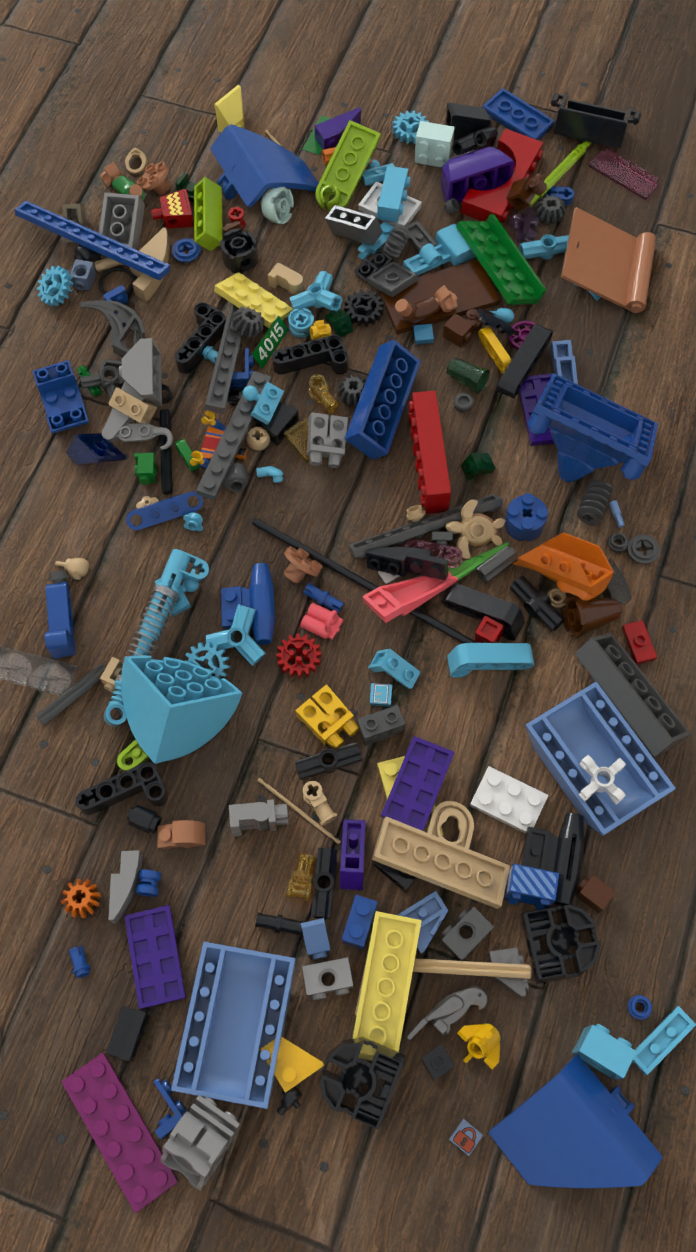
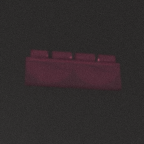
M609 148L604 152L601 151L589 164L590 168L644 200H647L659 185L657 184L659 181L658 177L650 172L645 177L646 170L636 164L631 167V161L622 156L617 158L618 154Z

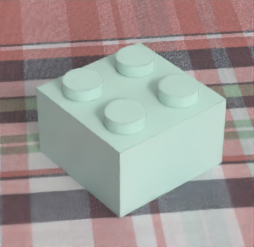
M420 121L416 134L415 163L442 168L449 160L448 158L451 159L455 127Z

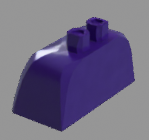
M486 147L449 159L442 166L441 189L445 202L455 198L458 203H462L469 189L486 191L502 186L512 177L515 162L505 153L493 147Z

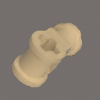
M316 781L307 782L303 787L304 801L316 812L320 819V825H327L335 820L338 815L332 811L327 803L321 785ZM309 790L316 791V796L309 795Z

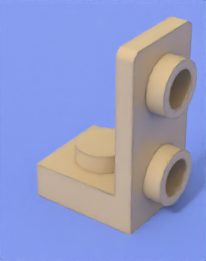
M120 388L115 389L109 401L110 406L143 424H150L157 409L153 404L143 402Z
M114 657L111 658L100 677L104 688L112 693L116 691L114 682L117 675H122L120 669L123 667L120 660Z

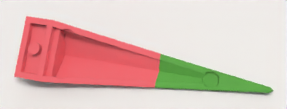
M504 543L478 556L448 567V577L446 580L422 575L409 580L380 586L362 596L363 601L385 623L399 615L405 616L474 571L504 547H510V543Z

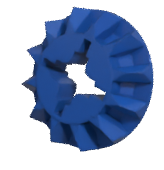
M181 239L173 245L172 255L176 261H181L182 263L188 261L191 263V260H197V256L200 255V246L193 239ZM184 248H186V250H188V252H189L188 254H185V252H184L185 249H184Z

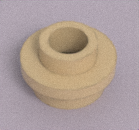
M415 505L406 510V517L408 520H412V522L422 520L426 514L425 509H422L421 505Z
M559 588L548 592L547 596L550 598L551 605L554 608L565 606L566 603H563V600L567 597L566 593L560 591ZM558 597L560 601H555L553 598Z

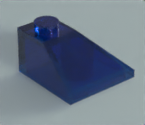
M102 433L75 434L66 451L72 462L77 465L114 462L126 459V456L112 442H108L103 438Z

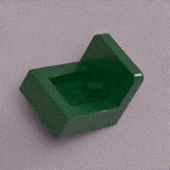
M341 308L337 311L331 310L329 314L324 315L326 322L334 328L336 335L343 337L354 331L350 315Z
M470 453L461 464L468 480H472L476 474L492 473L496 469L488 453Z

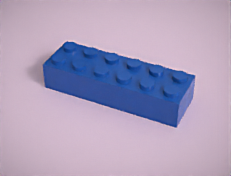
M394 339L379 346L344 438L372 460L388 454L421 362Z

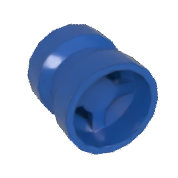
M139 870L138 878L140 882L136 886L135 893L142 896L157 897L159 893L157 885L161 880L162 873L154 870Z

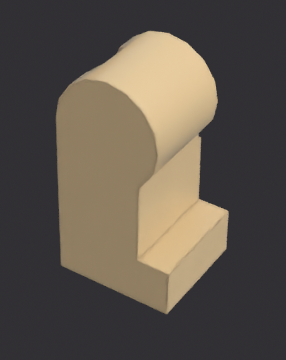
M277 263L268 274L269 286L276 288L279 285L293 295L302 293L303 277L294 270Z

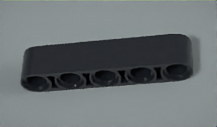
M537 324L532 327L501 376L496 387L497 392L513 399L517 396L552 338V330Z

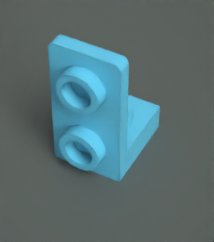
M391 649L377 651L368 667L373 672L385 671L408 689L413 688L420 675L419 670Z

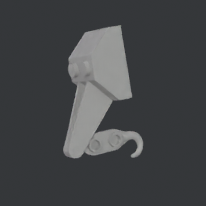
M152 338L140 339L122 358L119 374L125 382L121 389L143 402L151 403L156 407H162L161 351ZM115 408L112 409L102 430V436L108 442H114L117 438H120L123 442L149 441L158 435H165L167 443L160 447L161 450L169 448L173 442V434L167 428L156 427L148 423L131 424L134 419Z

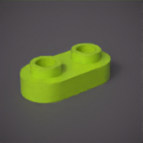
M134 740L119 754L117 763L120 769L125 772L145 763L149 756L142 750L137 740ZM128 760H133L131 765H126Z

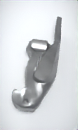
M477 985L446 996L420 1021L407 1038L411 1040L430 1020H433L431 1023L445 1037L451 1031L450 1026L462 1019L470 1006H478L479 1010L486 1006V993Z

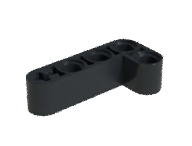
M205 302L198 303L194 307L196 322L199 327L175 353L178 371L183 374L193 371L204 358L202 355L203 350L207 346L214 347L223 335L226 323L225 314Z
M330 335L279 349L272 354L273 370L280 375L329 362L333 372L339 375L346 373L349 368L348 353L342 338L338 335Z
M456 583L449 587L441 600L445 607L481 621L487 616L504 625L502 636L511 641L516 640L525 624L522 610L517 605Z
M146 762L81 791L76 796L75 803L84 814L92 815L143 791L151 804L162 806L168 800V792L156 767L152 763ZM146 772H154L151 778H144ZM133 780L131 787H123L126 781ZM106 790H113L111 796L103 797ZM154 791H162L158 798H152ZM89 799V805L85 806L86 800Z

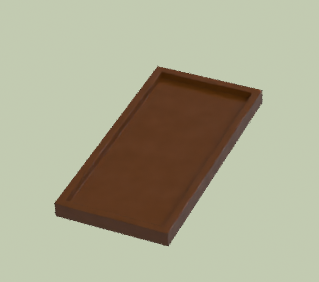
M479 260L419 276L417 282L394 297H390L379 290V295L382 297V302H384L385 309L397 335L413 330V325L435 324L449 320L455 313L463 316L470 309H487L500 304V299ZM443 285L458 298V307L453 311L444 312L439 306L440 310L414 324L401 321L397 316L395 308L396 302L400 299L417 303L433 296Z

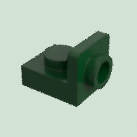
M184 172L176 181L177 191L186 189L189 201L194 203V186L196 183L189 181L188 173Z

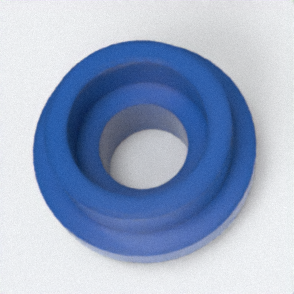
M636 995L629 1000L628 1011L633 1018L643 1020L650 1016L652 1005L645 996ZM637 1003L643 1006L642 1012L636 1010L635 1006Z

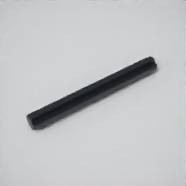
M161 409L160 427L171 431L170 410ZM160 435L161 447L167 443L165 435ZM170 446L164 450L160 449L161 491L164 495L172 494L173 492L172 449Z

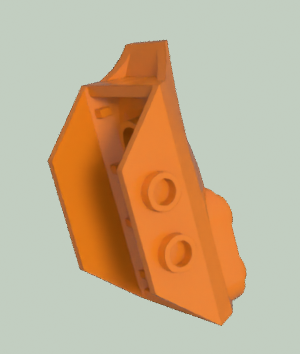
M564 532L518 557V561L513 563V565L522 566L541 573L545 577L557 582L556 585L560 588V591L571 593L585 601L595 598L602 593L614 573L600 546Z

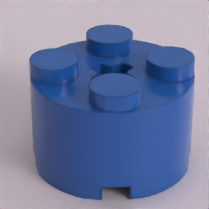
M530 493L513 499L508 506L505 518L507 533L519 541H533L537 539L543 532L548 516L545 504Z

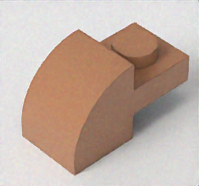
M180 820L172 821V824L158 826L157 848L159 849L205 846V823Z

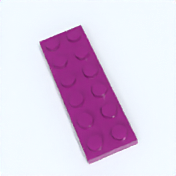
M101 1053L61 1081L135 1213L179 1182L173 1170L160 1162L163 1154L105 1053Z

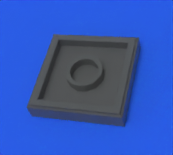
M395 262L389 263L367 278L369 285L390 297H394L418 281L417 274Z

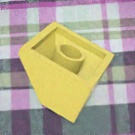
M237 85L214 104L218 131L221 133L231 124L244 128L241 86Z

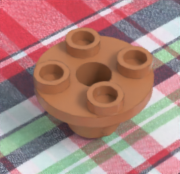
M164 161L155 165L153 163L149 164L145 168L146 172L137 180V184L141 186L143 191L154 189L160 196L166 194L171 187L166 177L169 167Z
M289 546L284 552L286 558L291 562L286 570H284V575L293 583H300L306 573L318 576L323 568L319 562L312 561L308 557L309 553L302 548H299L297 551Z

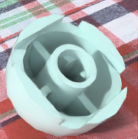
M286 187L266 190L261 199L263 215L273 223L285 224L289 221L292 213H289L290 207L293 208L294 206L291 191L286 189Z

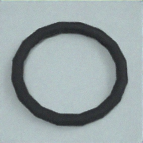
M115 267L106 270L100 276L98 281L100 291L103 294L108 293L102 287L103 278L107 274L114 271L125 272L129 274V276L131 277V282L133 283L135 281V277L132 274V272L127 270L126 268ZM132 283L130 287L126 290L127 294H129L133 290Z

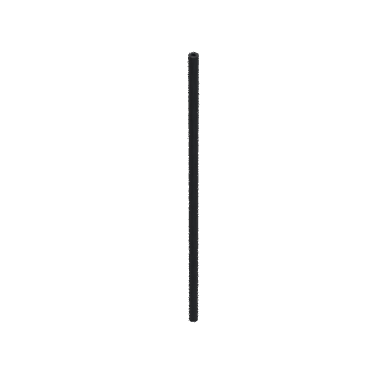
M255 518L252 525L296 550L299 548L304 549L312 559L365 589L373 591L378 588L377 585L260 519ZM417 608L409 612V614L462 644L478 643Z

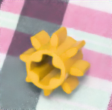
M324 320L315 321L309 329L311 340L330 336V325L324 324Z

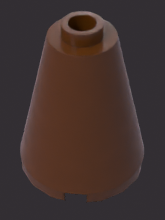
M570 596L563 600V603H566L565 609H561V615L565 618L563 622L567 632L571 631L573 635L570 636L575 638L619 619L622 613L621 604L616 599L592 598L585 601L579 599L578 596Z

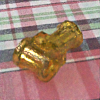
M313 375L309 380V395L318 404L324 406L326 413H333L340 406V402L331 395L326 379L321 375Z
M297 854V868L290 877L286 897L303 898L306 902H309L313 886V875L311 872L313 863L316 862L317 858L307 854Z

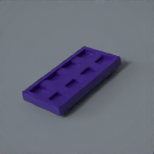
M552 374L528 376L519 391L530 446L554 443L549 427L546 433L537 435L532 433L527 425Z
M413 736L381 817H389L424 831L454 756V751Z
M167 905L125 915L139 1009L142 1010L187 999L171 906Z

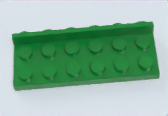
M490 214L486 222L459 221L456 228L508 305L538 304L545 294L546 288L494 214Z

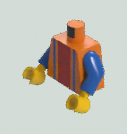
M208 410L205 412V415L209 419L204 416L202 423L205 425L211 424V427L208 426L201 452L193 451L191 457L194 458L190 460L192 466L200 464V467L207 469L226 429V426L220 421L214 420V412ZM240 448L236 459L246 460L247 449Z

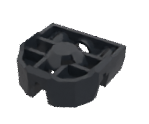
M561 905L555 908H544L520 914L536 984L579 977L597 961L600 943L598 938H596L594 920L584 909L572 905ZM561 911L564 923L554 925L552 913ZM552 931H553L554 934H555V937L551 940V937H550V936H551ZM589 931L592 942L581 944L578 932ZM545 935V946L549 954L541 955L540 943L537 937ZM570 946H576L572 954L567 951ZM573 959L576 973L566 974L563 960Z
M365 1037L343 1040L328 1053L321 1071L322 1097L332 1110L347 1112L348 1115L352 1116L351 1118L379 1130L404 1064L405 1055ZM363 1044L370 1045L376 1049L372 1063L358 1058ZM329 1062L342 1067L340 1075L326 1070ZM377 1077L386 1080L380 1098L372 1095L376 1090ZM366 1083L369 1088L359 1092V1086ZM345 1093L348 1095L351 1093L354 1097L358 1098L355 1108L341 1103Z

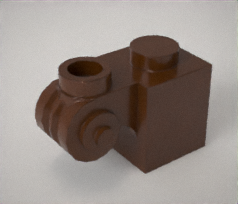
M536 174L533 178L528 179L525 177L513 182L506 199L516 210L530 206L535 194L540 196L546 191L545 177L541 174Z
M470 309L466 313L465 320L455 313L444 325L443 337L461 348L472 339L475 330L479 331L482 328L483 323L478 319L480 314L476 309Z

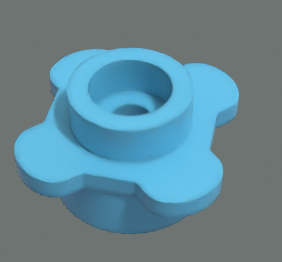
M192 512L184 515V527L192 531L203 530V518L200 514Z

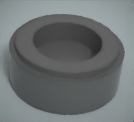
M461 393L455 397L454 408L458 412L467 413L472 409L473 398L469 394Z

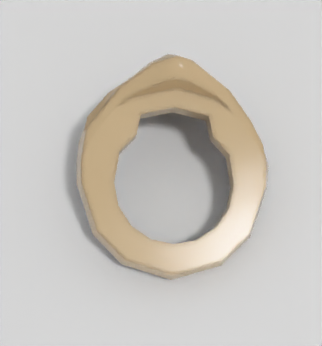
M133 148L125 159L126 169L130 174L134 175L141 174L148 163L146 155L137 148ZM140 157L142 160L140 168L131 169L130 161L132 158Z

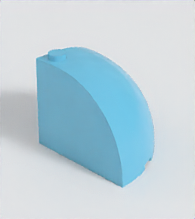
M148 655L124 657L121 688L125 714L135 739L154 764L180 758L202 747L227 724L241 699L242 692L224 678L219 680L212 676V671L193 663L169 657H163V660L151 659V656Z

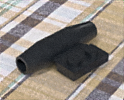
M566 813L558 838L551 831L528 827L526 831L521 865L559 873L554 902L557 905L572 904L579 882L584 851V817L575 813Z

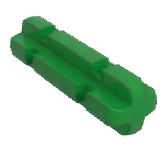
M82 365L77 368L80 377L91 375L86 366ZM99 386L88 388L94 397L102 394Z

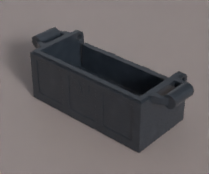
M555 93L551 100V106L559 108L554 134L619 149L622 146L628 123L636 125L641 117V112L634 111L632 107H629L625 121H623L625 111L570 99L568 100L567 108H565L568 93L564 95Z

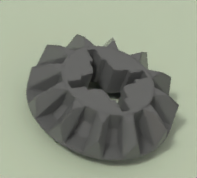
M641 534L634 536L629 541L627 552L630 555V559H634L637 564L644 563L647 565L648 563H653L658 558L660 546L653 537ZM641 544L644 550H648L646 551L645 555L642 551H638L640 550Z

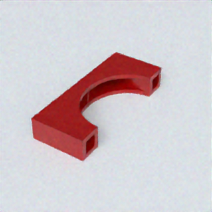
M505 129L498 140L497 149L515 162L514 174L505 184L498 188L486 191L469 189L462 201L461 214L485 222L490 214H494L501 224L503 221L506 222L509 210L514 208L506 199L513 182L525 177L530 179L531 172L534 173L537 167V161H541L543 157V142Z

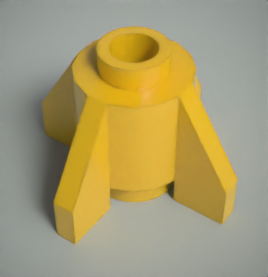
M487 1023L465 1025L458 1031L457 1034L465 1042L468 1040L467 1049L469 1054L463 1059L466 1064L472 1057L477 1059L485 1058L483 1061L491 1069L499 1063L501 1037L494 1026Z

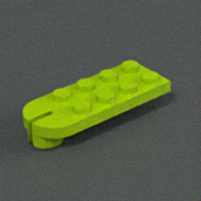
M349 120L316 188V200L322 209L325 210L327 207L330 212L335 205L344 208L348 206L378 145L381 133Z

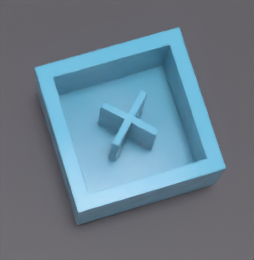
M600 1024L585 1027L571 1054L574 1056L579 1055L585 1063L613 1080L624 1079L637 1052L631 1048L632 1044L621 1037H618V1039L609 1035L610 1031Z

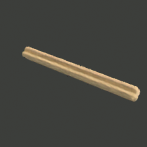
M415 958L413 972L530 979L532 969L530 965Z

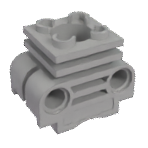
M200 1095L197 1097L195 1104L193 1103L190 1107V1111H187L171 1132L168 1141L163 1146V1154L160 1162L169 1169L182 1173L189 1183L199 1191L207 1184L218 1167L225 1151L228 1150L230 1143L234 1141L240 1125L233 1114L227 1111L224 1113L216 1107L217 1104L208 1097L203 1098Z

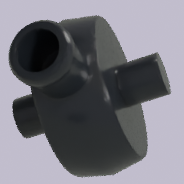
M296 1087L286 1093L283 1090L282 1093L285 1096L281 1100V1106L277 1109V1112L283 1115L286 1110L293 1106L298 1109L301 1106L298 1102L302 1097L301 1091Z

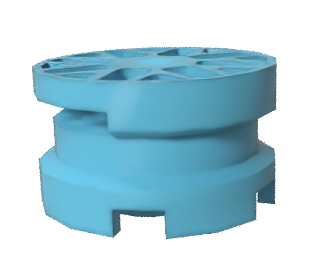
M298 308L293 310L288 317L289 331L298 338L310 336L309 329L314 323L312 312L305 308L303 310H298Z

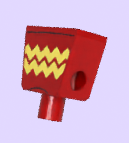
M186 189L160 197L161 208L151 209L153 220L164 219L166 228L194 227Z

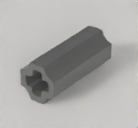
M504 547L476 568L479 579L487 584L518 560L516 552L511 547Z

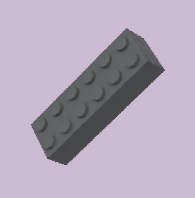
M612 633L592 637L575 652L579 663L588 670L594 682L597 681L623 718L631 726V729L654 757L673 749L691 735Z

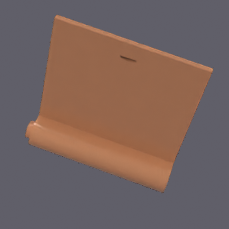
M576 207L573 212L561 278L632 313H640L646 308L656 236L653 233L644 232L636 238Z

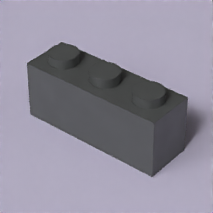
M335 205L325 217L332 234L374 245L383 233L377 217Z

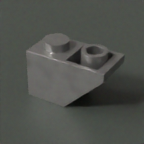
M517 948L490 951L487 954L489 963L524 964L522 953H518ZM491 977L519 999L524 998L526 992L529 991L527 979Z

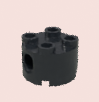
M237 228L226 232L222 236L223 239L220 241L222 259L225 266L231 269L232 273H240L257 265L256 239L250 231L247 230L245 232Z

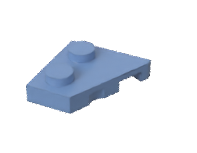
M436 891L398 914L399 916L422 920L417 950L420 954L424 953L448 912Z

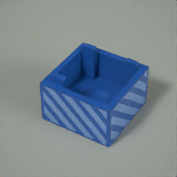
M513 863L509 870L504 899L508 900V903L516 905L517 902L534 905L536 910L549 908L556 899L559 873Z

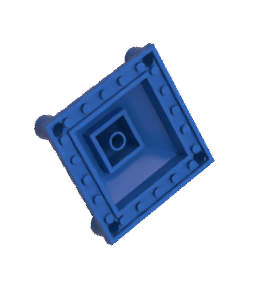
M554 373L527 423L528 427H530L529 430L537 435L546 433L548 427L550 428V433L558 450V474L566 482H575L594 471V469L618 465L619 462L624 463L621 471L625 478L629 480L639 479L651 461L658 428L657 422Z

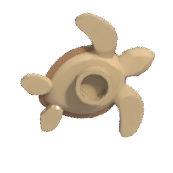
M474 499L469 500L461 510L462 520L460 522L451 521L445 526L449 532L459 533L460 538L457 541V550L462 558L465 559L470 558L469 544L482 546L492 541L497 546L502 545V539L497 534L499 532L498 528L503 527L505 520L499 518L493 521L484 514H473L478 504V501Z

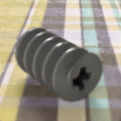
M596 480L590 482L582 498L580 508L577 511L578 518L590 526L599 525L603 512L606 510L605 506L608 505V500L611 497L610 494L613 492V487L604 481Z

